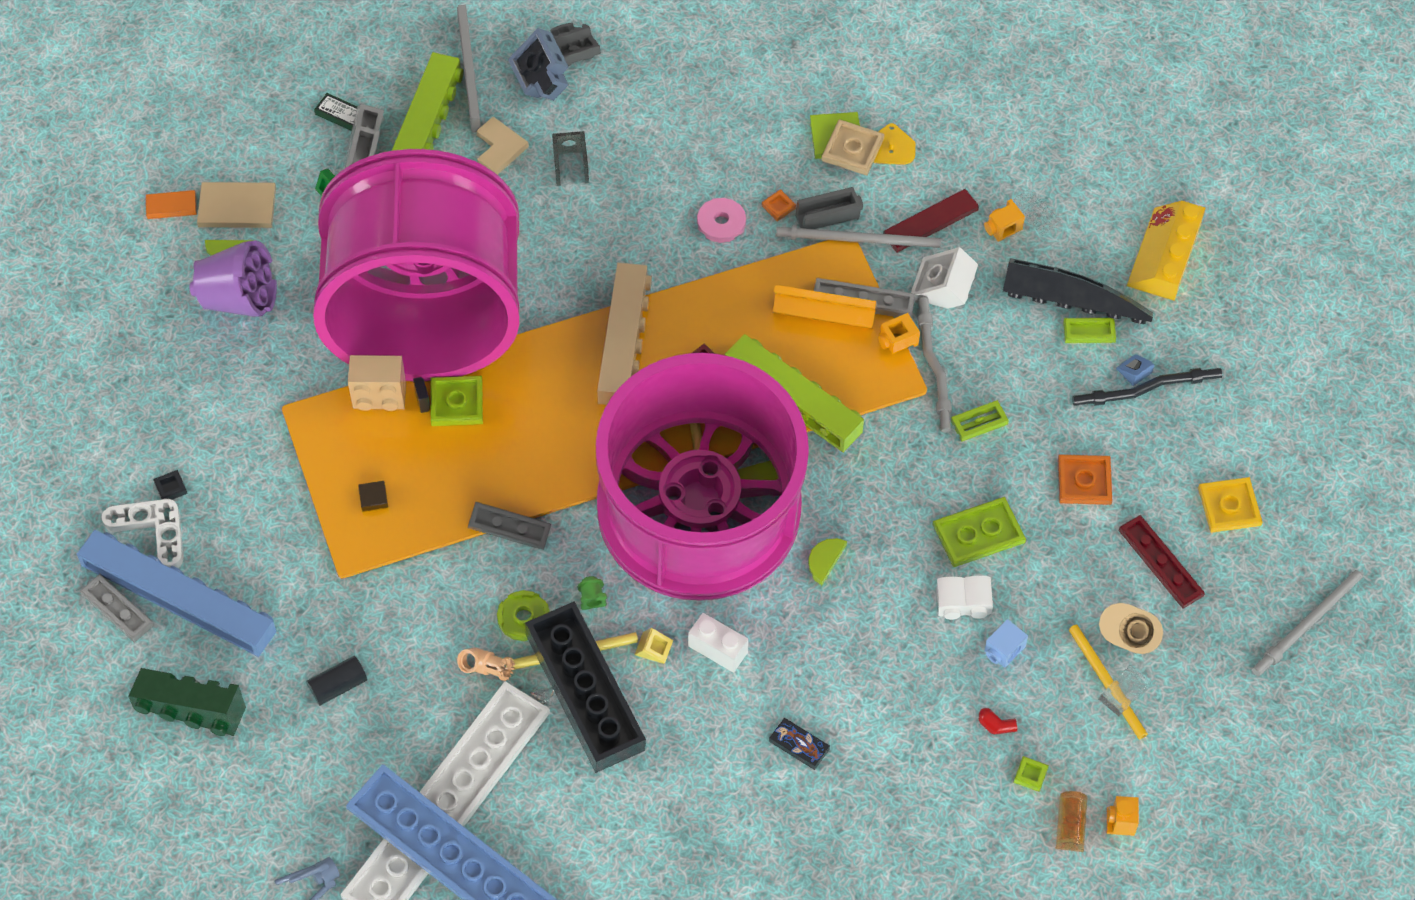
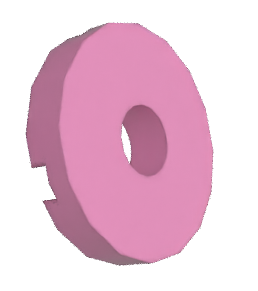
M714 198L707 201L699 209L697 215L698 229L710 241L718 243L730 242L744 232L746 226L745 211L739 203L732 199ZM718 217H726L728 221L724 224L717 223L715 219Z

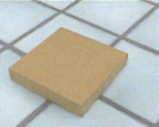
M839 119L824 150L822 161L868 176L884 140V134Z

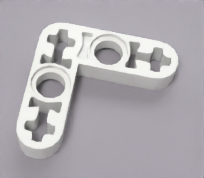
M162 499L111 506L104 510L102 521L108 531L120 532L155 527L158 559L169 568L171 566L179 568L182 565L183 550L180 512L175 501ZM166 508L171 510L169 512L170 522H166L164 516ZM145 511L148 513L147 518L142 521L134 519L137 512ZM125 513H128V516H129V519H130L129 522H127L126 519H125V518H126ZM113 515L118 516L116 523L111 522ZM168 530L176 532L175 537L171 540H164L162 538L163 533ZM172 547L174 557L172 562H168L167 548Z

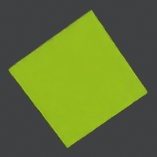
M858 112L810 115L815 159H822L824 150L839 119L860 126Z
M482 376L431 378V426L483 424Z

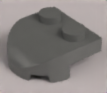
M566 23L550 30L568 66L581 60L592 59L594 56L601 54L600 45L593 38L590 27L586 24H583L581 28L574 27L573 23Z

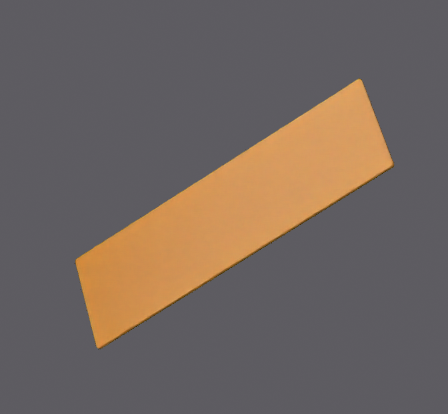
M826 240L645 295L649 297L648 311H643L642 317L646 318L644 333L639 334V339L643 340L641 354H636V360L639 361V370L665 358L692 353L704 343L715 354L725 355L745 334L751 339L758 340L766 350L779 355L787 365L797 368L805 378L818 383L822 390L829 395L836 396L843 405L850 410L857 411L860 415L911 400L927 393L925 382L909 349L905 348L891 354L888 348L884 350L879 343L878 336L880 335L881 324L894 319L893 316L875 314L873 329L773 313L775 285L814 291L816 278L880 288L858 242ZM611 306L517 334L509 349L497 360L482 369L463 375L482 376L483 424L431 426V381H424L430 402V411L424 413L420 412L413 381H406L405 408L394 411L385 409H370L366 411L353 409L349 386L284 405L282 413L338 577L341 579L486 534L468 528L475 502L530 518H537L597 499L600 479L596 465V437L600 419L607 406L598 404L597 390ZM700 423L701 434L703 436L705 430V423ZM690 424L674 426L660 432V436L679 454L693 450ZM723 426L717 427L710 438L709 451L716 452L725 458L730 457L741 443V433ZM806 426V431H807V432L812 431L811 429H809V428ZM643 442L632 454L634 462L649 471L662 472L668 464L661 453L646 442ZM754 443L752 449L759 448V446ZM621 474L618 485L621 491L639 485ZM384 481L388 508L362 512L358 485Z

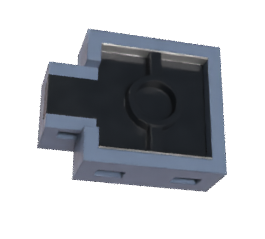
M537 28L508 59L525 95L535 98L543 97L554 101L569 85L563 74L569 67L552 33Z

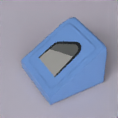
M1135 354L1116 369L1134 386L1152 374L1154 364Z

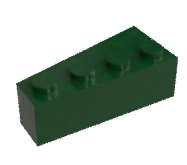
M145 668L140 669L128 696L134 710L141 714L155 713L160 718L169 722H173L175 719L183 721L188 727L193 729H199L200 727L210 729L213 734L218 736H225L226 734L234 736L246 709L239 685L230 684L228 688H223L219 686L220 683L213 680H208L207 684H201L194 677L184 676L181 680H178L172 673Z

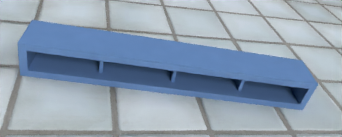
M94 530L77 553L81 566L98 575L101 574L104 578L257 657L261 655L276 633L273 618L267 613H257L241 600L236 602L220 589L212 590L196 577L191 579L174 566L167 567L155 556H146L140 553L135 546L129 543L126 545L120 543L108 532L103 534Z

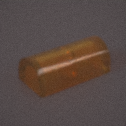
M1066 791L1060 794L1055 849L1084 851L1088 800L1087 795L1084 793Z

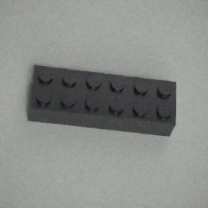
M575 601L525 622L526 637L595 773L644 752L646 738Z

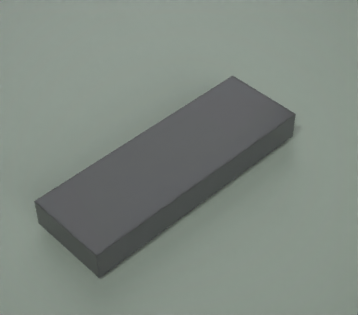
M475 502L468 528L544 550L551 523Z

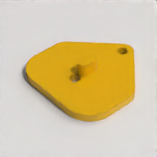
M890 123L878 131L884 134V140L874 163L905 165L914 160L916 143L896 124Z

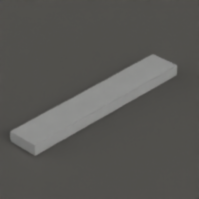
M465 4L458 5L457 15L471 132L475 133L481 125Z

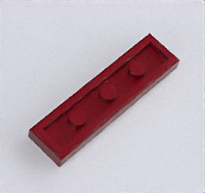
M963 189L884 230L883 234L928 237L978 211L979 205L969 192ZM891 245L892 248L896 251V253L909 247L904 245Z
M1141 515L1119 527L1118 531L1182 609L1204 597L1205 592Z

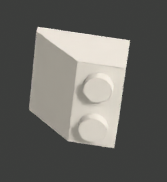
M960 247L923 257L911 293L915 294V300H918L920 297H927L929 304L947 309L964 305L968 299V293L975 278L978 264Z

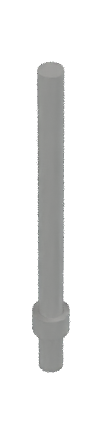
M1355 570L1276 646H1271L1263 654L1264 657L1252 668V672L1259 677L1271 665H1276L1283 658V653L1363 578L1362 573Z

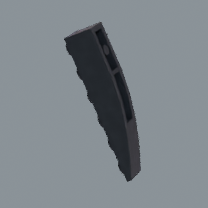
M1013 258L1009 260L1003 292H1008L1007 295L1009 297L1021 299L1022 296L1032 297V301L1046 304L1047 301L1056 302L1058 307L1071 309L1072 306L1082 308L1081 311L1090 314H1096L1097 311L1107 313V317L1121 319V316L1131 318L1132 322L1138 324H1146V321L1152 322L1153 312L1103 283L1057 267Z

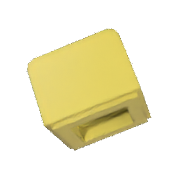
M650 628L642 633L634 655L664 664L673 640Z

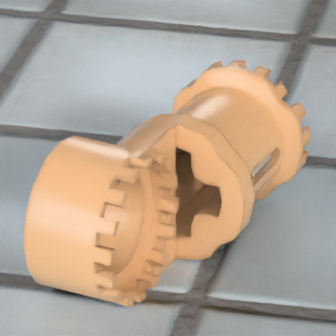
M476 647L462 650L457 657V664L464 673L492 674L498 676L502 681L509 680L511 674L514 673L512 670L515 669L513 667L515 666L513 658H501L495 656L491 651ZM469 653L475 658L473 668L467 662V655Z

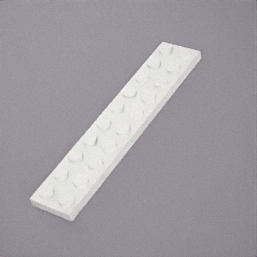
M505 681L421 789L420 793L464 827L550 714V709ZM383 839L341 893V899L409 900L429 873L386 839Z

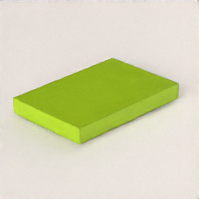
M1005 496L934 520L932 523L953 568L1026 543V538Z

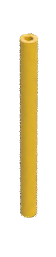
M1076 624L1070 627V634L1137 738L1140 740L1146 737L1148 733L1079 626Z

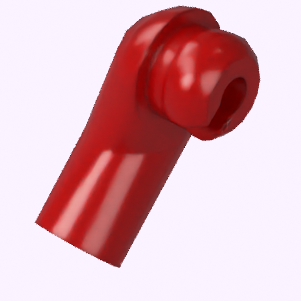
M982 708L979 711L978 719L980 724L991 734L1017 732L1018 728L1015 718L1001 720L990 708Z

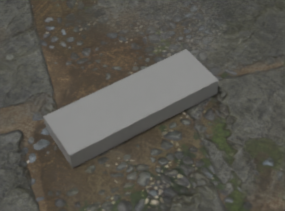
M101 574L80 590L81 595L134 643L154 626L152 620Z

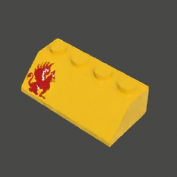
M1178 201L1154 208L1127 282V287L1175 301L1202 224L1205 207L1185 201Z

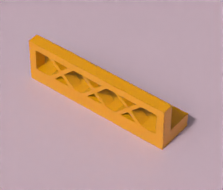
M775 285L773 313L873 329L876 301Z

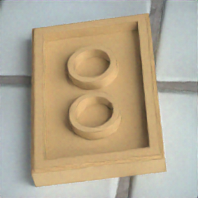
M202 182L197 217L198 227L272 228L276 184Z

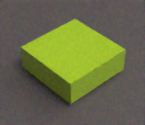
M1023 756L1013 783L1040 792L1049 765Z

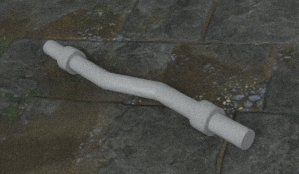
M920 297L918 299L920 315H918L917 319L918 327L921 329L923 355L936 376L938 393L936 411L940 416L941 432H950L952 407L951 401L948 400L946 373L933 352L931 336L933 318L929 312L928 298Z

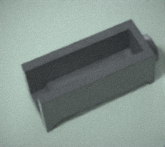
M849 187L797 200L795 216L800 228L817 229L854 219L859 220L860 211L863 209V201L860 195H856L854 188Z

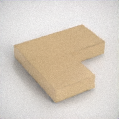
M495 117L490 118L476 131L477 136L491 146L477 161L497 175L529 147L528 141Z

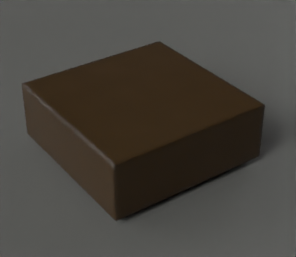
M384 481L358 485L362 512L388 508Z

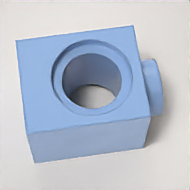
M1007 619L987 639L985 646L986 656L994 664L999 663L1005 668L1026 647L1028 635Z

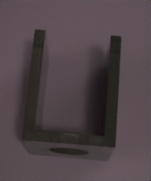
M585 132L552 134L557 186H561L558 154L582 152L585 184L589 183ZM568 140L576 142L572 146H564L562 144Z

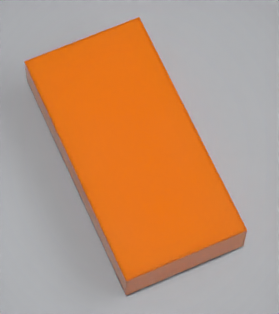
M195 190L146 194L147 219L197 215Z

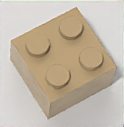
M350 355L348 386L353 409L364 411L385 409L394 411L405 408L406 378L402 356Z

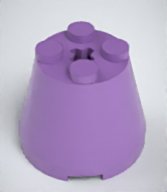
M246 241L195 261L193 265V281L189 286L191 295L197 297L204 310L259 317L263 316L266 312H271L276 300L277 280H272L269 263L273 260L268 249L260 241Z

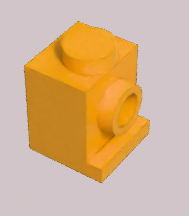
M1010 199L1007 201L1006 207L997 208L989 215V220L984 223V228L990 236L993 235L999 242L1023 230L1025 216L1013 200Z
M906 313L882 323L878 340L884 350L888 348L891 354H894L912 345L913 347L918 346L920 331L910 315Z
M1116 796L1113 806L1107 807V834L1135 836L1139 824V797Z

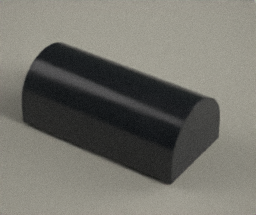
M354 655L306 681V684L319 706L366 682L367 676L359 660Z

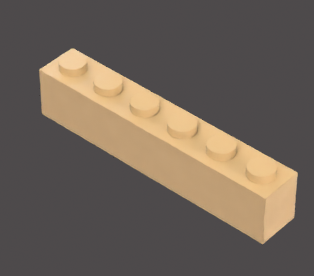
M617 262L597 390L598 404L607 405L618 388L639 371V361L636 360V354H641L643 340L639 339V334L645 331L646 318H643L642 314L643 311H648L649 297L645 296L646 290H651L652 276L648 275L647 265Z

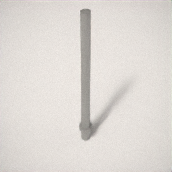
M792 225V228L777 227L776 234L777 237H791V240L806 238L940 248L941 238L797 228V225Z

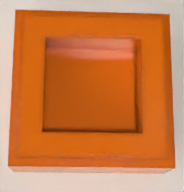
M781 189L762 201V207L777 222L796 209V204Z

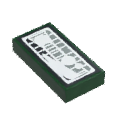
M326 93L314 109L315 115L352 131L358 106Z

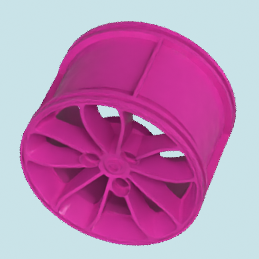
M403 149L383 152L361 159L343 169L330 181L322 194L319 204L318 228L321 237L319 285L314 299L313 317L320 340L335 356L349 364L350 355L402 356L406 381H413L414 378L422 377L424 381H431L433 377H459L475 372L497 360L509 349L519 329L517 265L519 208L513 192L503 179L482 164L460 155L438 150ZM386 265L389 269L381 268V266Z
M689 353L662 359L639 370L618 388L605 407L597 430L596 465L600 479L597 491V518L606 547L617 564L628 575L657 593L678 599L700 601L726 598L746 591L762 582L781 565L789 554L798 533L802 507L801 489L805 480L809 453L806 426L801 412L789 393L774 378L758 367L737 358L712 353ZM689 423H705V430L699 450H690L679 454L660 436L661 431L674 426ZM720 426L737 431L742 436L738 449L728 458L709 451L710 438L716 428ZM643 442L654 447L668 462L662 472L644 469L632 459V454ZM754 443L770 459L779 479H740L737 469L748 458ZM621 474L636 484L659 491V495L634 506L618 486ZM768 495L780 496L763 514L752 511L740 502V498ZM672 496L679 497V499L677 500H671L669 498ZM718 512L720 515H710V513ZM663 513L668 516L664 524L650 518ZM731 518L743 525L729 529L727 519ZM683 524L691 527V532L679 530L678 528ZM705 528L708 532H701V529Z

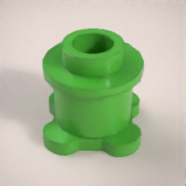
M588 576L583 578L582 582L578 584V591L582 595L580 598L582 610L607 606V595L602 591L604 586L603 580L597 579L595 576Z

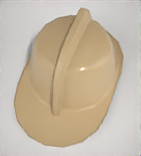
M1116 603L1107 607L1100 616L1099 627L1104 638L1110 643L1133 653H1150L1158 648L1162 641V624L1150 612L1130 604Z

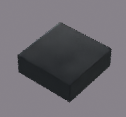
M422 377L414 378V389L420 412L430 411V402L424 379Z
M178 469L153 479L161 500H173L188 494Z

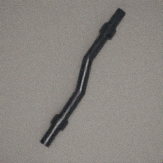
M1193 368L1189 372L1159 375L1131 389L1104 392L1102 389L1094 390L1091 394L1072 396V402L1074 406L1085 404L1097 406L1105 405V402L1133 399L1162 385L1184 382L1196 384L1202 383L1203 380L1222 378V369L1201 370V368Z

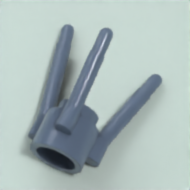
M327 857L312 866L276 879L275 884L279 885L288 881L289 883H294L312 875L318 885L324 884L309 899L318 900L329 889L336 886L334 879L338 878L340 874L333 860Z

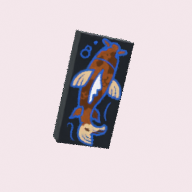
M785 717L769 737L770 743L813 770L817 768L830 750V745Z

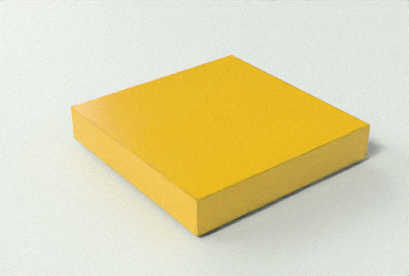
M1250 477L1198 485L1210 533L1262 525L1263 521Z

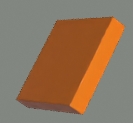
M1058 455L1059 503L1112 505L1110 456Z

